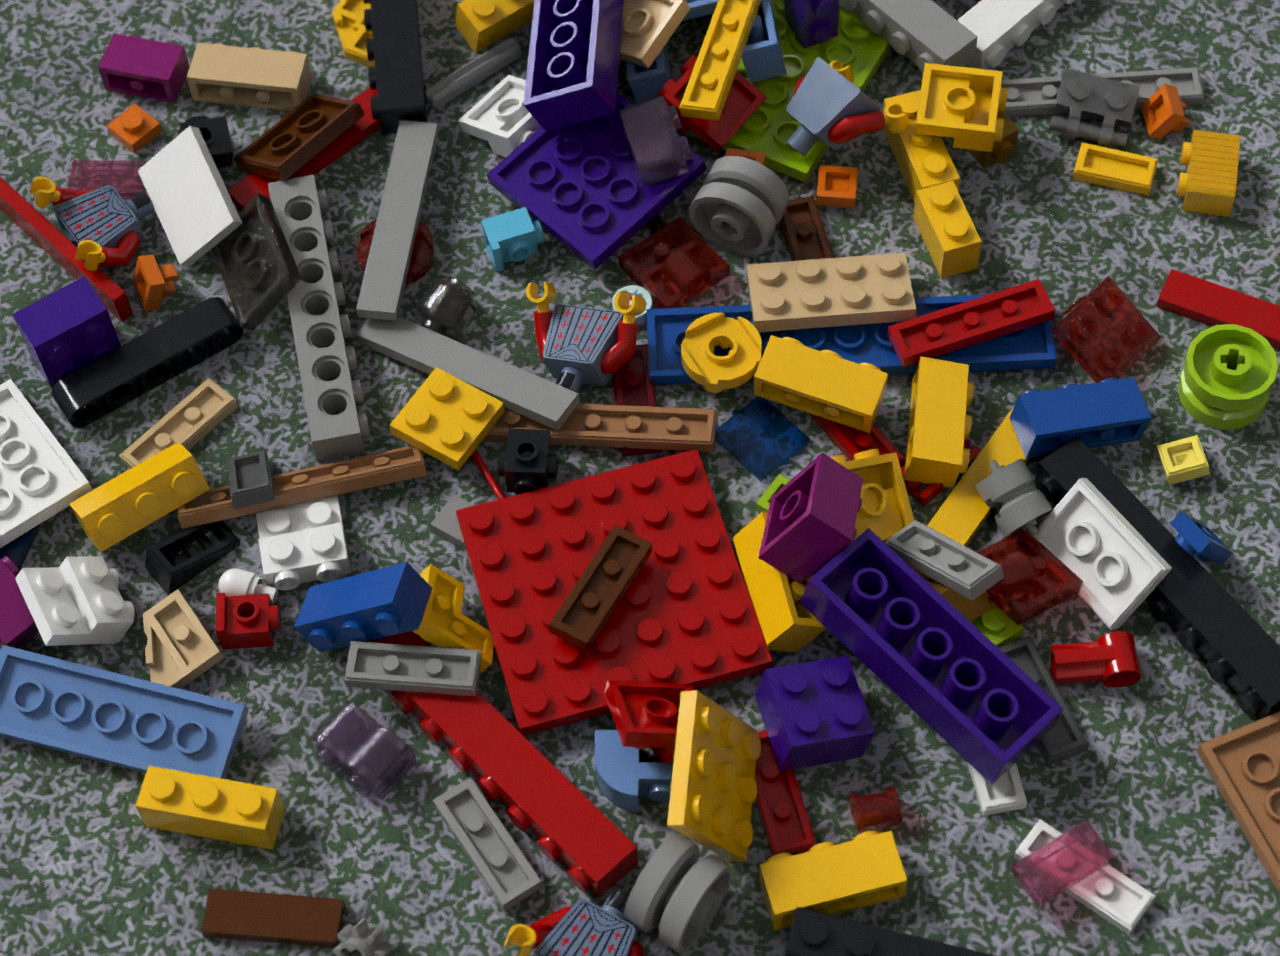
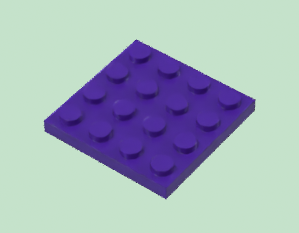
M617 93L614 114L546 132L540 127L486 175L489 183L517 207H526L529 216L533 220H538L545 230L595 270L704 173L707 168L705 160Z

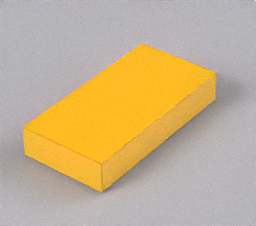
M1082 142L1072 179L1149 196L1158 159Z

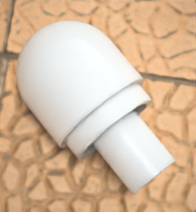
M233 568L224 572L219 579L220 593H225L226 597L269 593L272 604L274 605L276 602L278 589L263 585L262 577L257 576L256 573Z

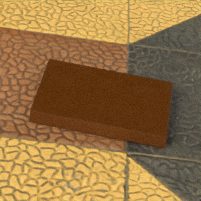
M313 93L239 153L234 160L239 170L286 181L364 116L365 113L360 103Z

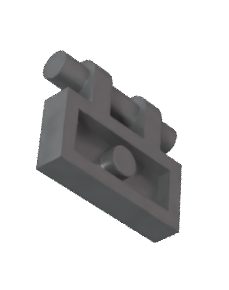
M1065 68L1054 108L1067 111L1068 116L1063 118L1053 115L1049 130L1063 133V138L1070 140L1078 137L1097 142V146L1106 148L1113 146L1124 149L1128 134L1114 131V125L1129 127L1140 87ZM1081 115L1102 120L1101 127L1080 122Z

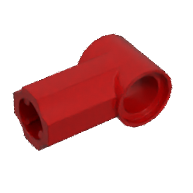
M1110 632L1100 636L1095 642L1051 645L1050 667L1056 685L1102 681L1106 687L1114 688L1133 685L1142 678L1134 635L1129 632Z

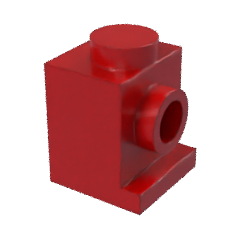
M216 593V634L223 650L274 646V631L281 630V610L279 605L272 604L269 593L227 597L225 593Z

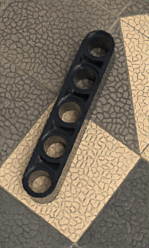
M211 297L63 377L53 386L51 391L52 397L69 423L75 428H83L237 343L244 333V328L222 298Z

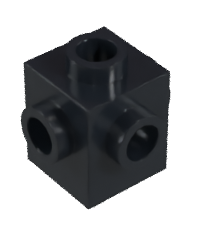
M195 116L180 123L179 134L189 126L199 128L217 169L231 166L234 151L226 117L208 119L205 116Z
M509 428L506 451H499L498 476H505L507 492L522 494L549 487L550 478L557 479L558 454L553 453L550 430Z

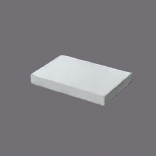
M193 126L186 128L138 170L181 266L189 267L242 224L199 128Z
M1080 478L1038 526L1037 530L1039 533L1028 538L1031 544L1111 630L1120 628L1172 570V567L1087 478Z

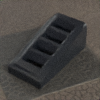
M223 520L186 528L146 548L145 567L161 588L169 594L240 546V540ZM211 531L220 543L213 545L205 534ZM196 541L204 551L199 552L192 543ZM182 551L188 559L184 561L178 553Z

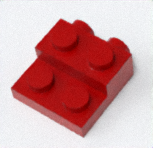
M693 54L679 70L683 76L677 82L670 78L656 96L661 100L655 109L683 134L690 129L718 153L758 110L767 97L736 71L719 121L681 116L679 107L698 58L696 54Z
M608 680L604 695L623 747H633L636 749L657 748L663 763H674L681 691H694L693 686L666 682Z

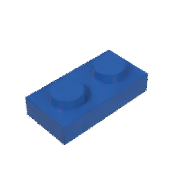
M1182 511L1170 522L1179 533L1174 539L1192 557L1196 555L1203 562L1209 558L1222 564L1233 554L1205 523Z

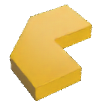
M341 0L332 11V15L345 58L367 67H375V60H368L366 38H373L372 32H366L364 10L371 9L370 4H364V0Z

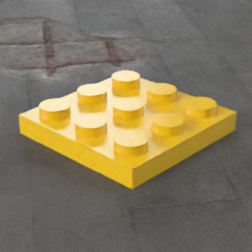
M697 690L681 691L667 826L729 861L744 862L747 861L748 847L753 840L751 812L752 803L757 796L755 769L756 759L759 758L761 753L759 731Z

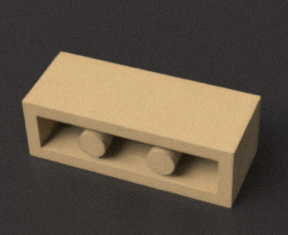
M197 43L187 74V81L194 101L292 111L306 99L312 79L308 56L305 53L266 50L257 47L227 46L218 43Z

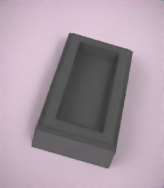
M267 451L255 452L227 460L230 495L234 509L275 500Z

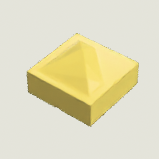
M1198 435L1157 445L1158 456L1169 485L1210 475L1209 465Z

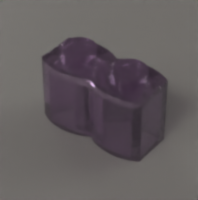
M664 96L618 110L622 128L643 187L689 173L686 160L693 157L687 137H679L676 129L681 128V123L675 105L668 107Z
M348 700L312 738L318 751L315 754L318 761L333 773L339 768L350 777L347 779L349 784L364 797L373 794L375 797L383 800L417 762L413 749L404 740L388 728L380 725L363 709Z

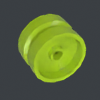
M1236 324L1215 325L1201 331L1190 342L1178 384L1180 402L1190 416L1203 425L1216 429H1240L1254 423L1265 411L1279 366L1275 350L1266 338L1253 329Z

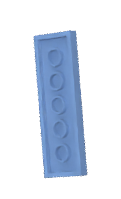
M2 645L0 650V736L143 773L147 772L148 766H155L226 779L249 710L245 705Z

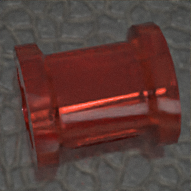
M894 785L886 787L885 792L859 796L857 793L849 794L851 816L857 833L865 832L866 827L892 822L894 826L902 825L901 807Z

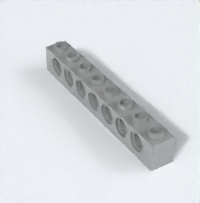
M314 175L268 183L311 442L317 462L363 454L365 453L363 438L371 436L366 413L358 414L357 404L364 403L360 379L352 380L351 371L358 370L354 346L346 347L345 338L352 337L348 314L341 315L339 306L346 305L342 282L335 283L333 276L334 274L341 273L336 250L329 251L328 243L335 242L331 219L323 220L322 213L329 212L325 188L317 189ZM340 411L342 412V413L337 414V415H331V414H333V413H335V412H340Z

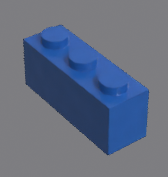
M1131 377L1124 379L1107 378L1098 383L1085 385L1074 383L1059 389L1045 391L1039 389L1027 391L1019 395L1009 418L1024 456L1027 459L1050 455L1076 436L1089 449L1140 440L1152 417L1135 378Z
M408 562L311 586L308 589L294 628L320 653L350 646L351 641L367 642L417 630L433 588Z

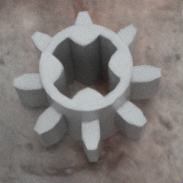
M363 918L355 926L347 924L337 934L341 943L332 951L337 956H386L394 947L389 943L388 936L382 926L368 923L366 918Z

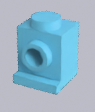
M526 207L481 220L484 243L496 272L504 270L503 263L522 261L530 255L538 253L537 244L545 242L539 221H531Z

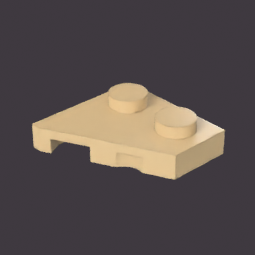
M178 589L143 613L144 633L148 640L145 647L146 664L150 667L151 682L182 689L225 658L185 596Z

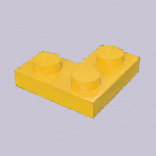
M430 564L420 573V576L433 589L419 628L413 630V632L437 647L481 650L480 673H482L492 664L494 644L490 631L461 614L465 585Z

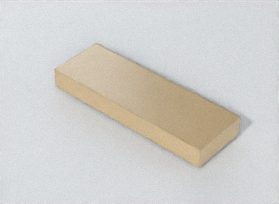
M210 378L206 379L119 455L121 462L131 469L177 442L187 450L191 449L238 407L237 400Z

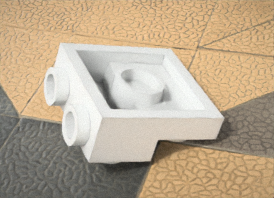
M511 75L506 76L458 120L463 133L488 141L495 154L503 157L511 154L541 127L523 106L526 80Z
M338 495L256 513L259 532L258 542L263 575L267 586L279 590H291L298 587L301 583L316 580L330 582L338 580L342 575L352 573Z
M102 556L66 557L60 567L22 568L15 578L45 646L118 643L134 623V606L130 601L123 600L118 590V573L114 568L107 567Z

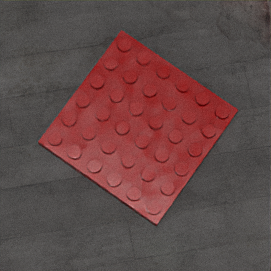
M697 449L456 510L457 521L518 730L523 736L611 713L604 695L608 680L677 683L680 685H692L693 689L697 690L764 672L765 669L772 668L773 661ZM616 525L651 542L652 553L589 650L586 651L550 633L549 624Z

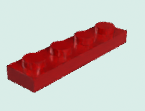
M1037 279L888 326V337L902 366L906 367L918 363L920 356L934 358L1053 320L1055 308L1040 280Z

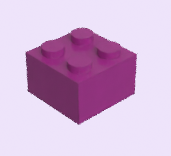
M821 453L771 497L758 558L798 583L803 582L813 572L817 573L828 563L831 557L840 550H844L848 545H852L856 538L857 530L855 529L857 513L862 506L860 495L863 478L824 453Z

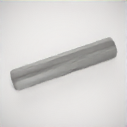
M507 38L425 89L426 102L433 109H438L518 59L522 55L520 45L513 38Z

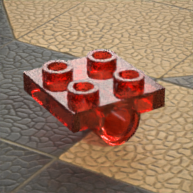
M681 217L670 222L618 257L619 267L638 286L645 288L650 293L652 301L660 309L681 308L730 275L729 265Z
M1109 276L1101 280L1090 292L1072 304L1060 316L1061 319L1050 329L1095 383L1107 378L1119 379L1161 338Z
M1020 530L977 552L1002 566L1004 578L985 592L987 597L1017 625L1028 621L1080 592L1083 580L1034 536L1032 537L1028 531Z

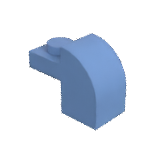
M595 730L594 758L597 781L602 793L612 804L626 811L640 813V796H648L654 801H670L674 763L641 762V749L623 747L618 730Z

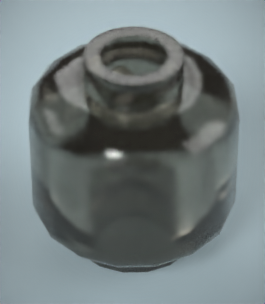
M448 277L447 280L439 279L434 281L418 304V312L424 319L422 326L441 335L445 333L450 336L460 335L477 310L476 302L473 299L475 296L474 291L453 277Z

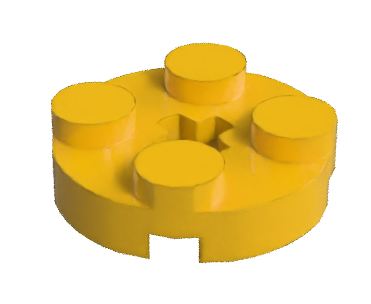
M725 313L704 315L688 326L685 331V338L681 344V362L684 370L691 379L701 384L710 393H718L724 389L735 388L746 383L755 375L761 361V336L750 321L740 316L736 320L725 318ZM719 345L722 349H732L726 356L714 355L715 346Z

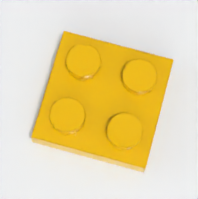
M436 367L389 425L390 432L397 438L459 471L505 412L504 402Z

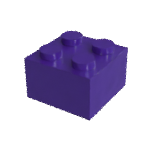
M85 276L12 314L32 360L51 389L63 377L121 346L107 308Z
M848 656L765 669L755 692V697L780 772L863 757L875 731Z

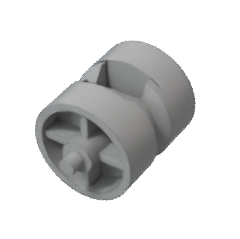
M1019 459L1007 466H999L996 460L990 462L989 466L992 469L989 473L990 476L975 485V488L988 507L998 508L994 518L1002 534L1006 538L1020 530H1028L1032 537L1039 533L1035 526L1038 524V520L1049 514L1053 509L1040 490L1030 489L1029 485L1033 478L1024 460Z

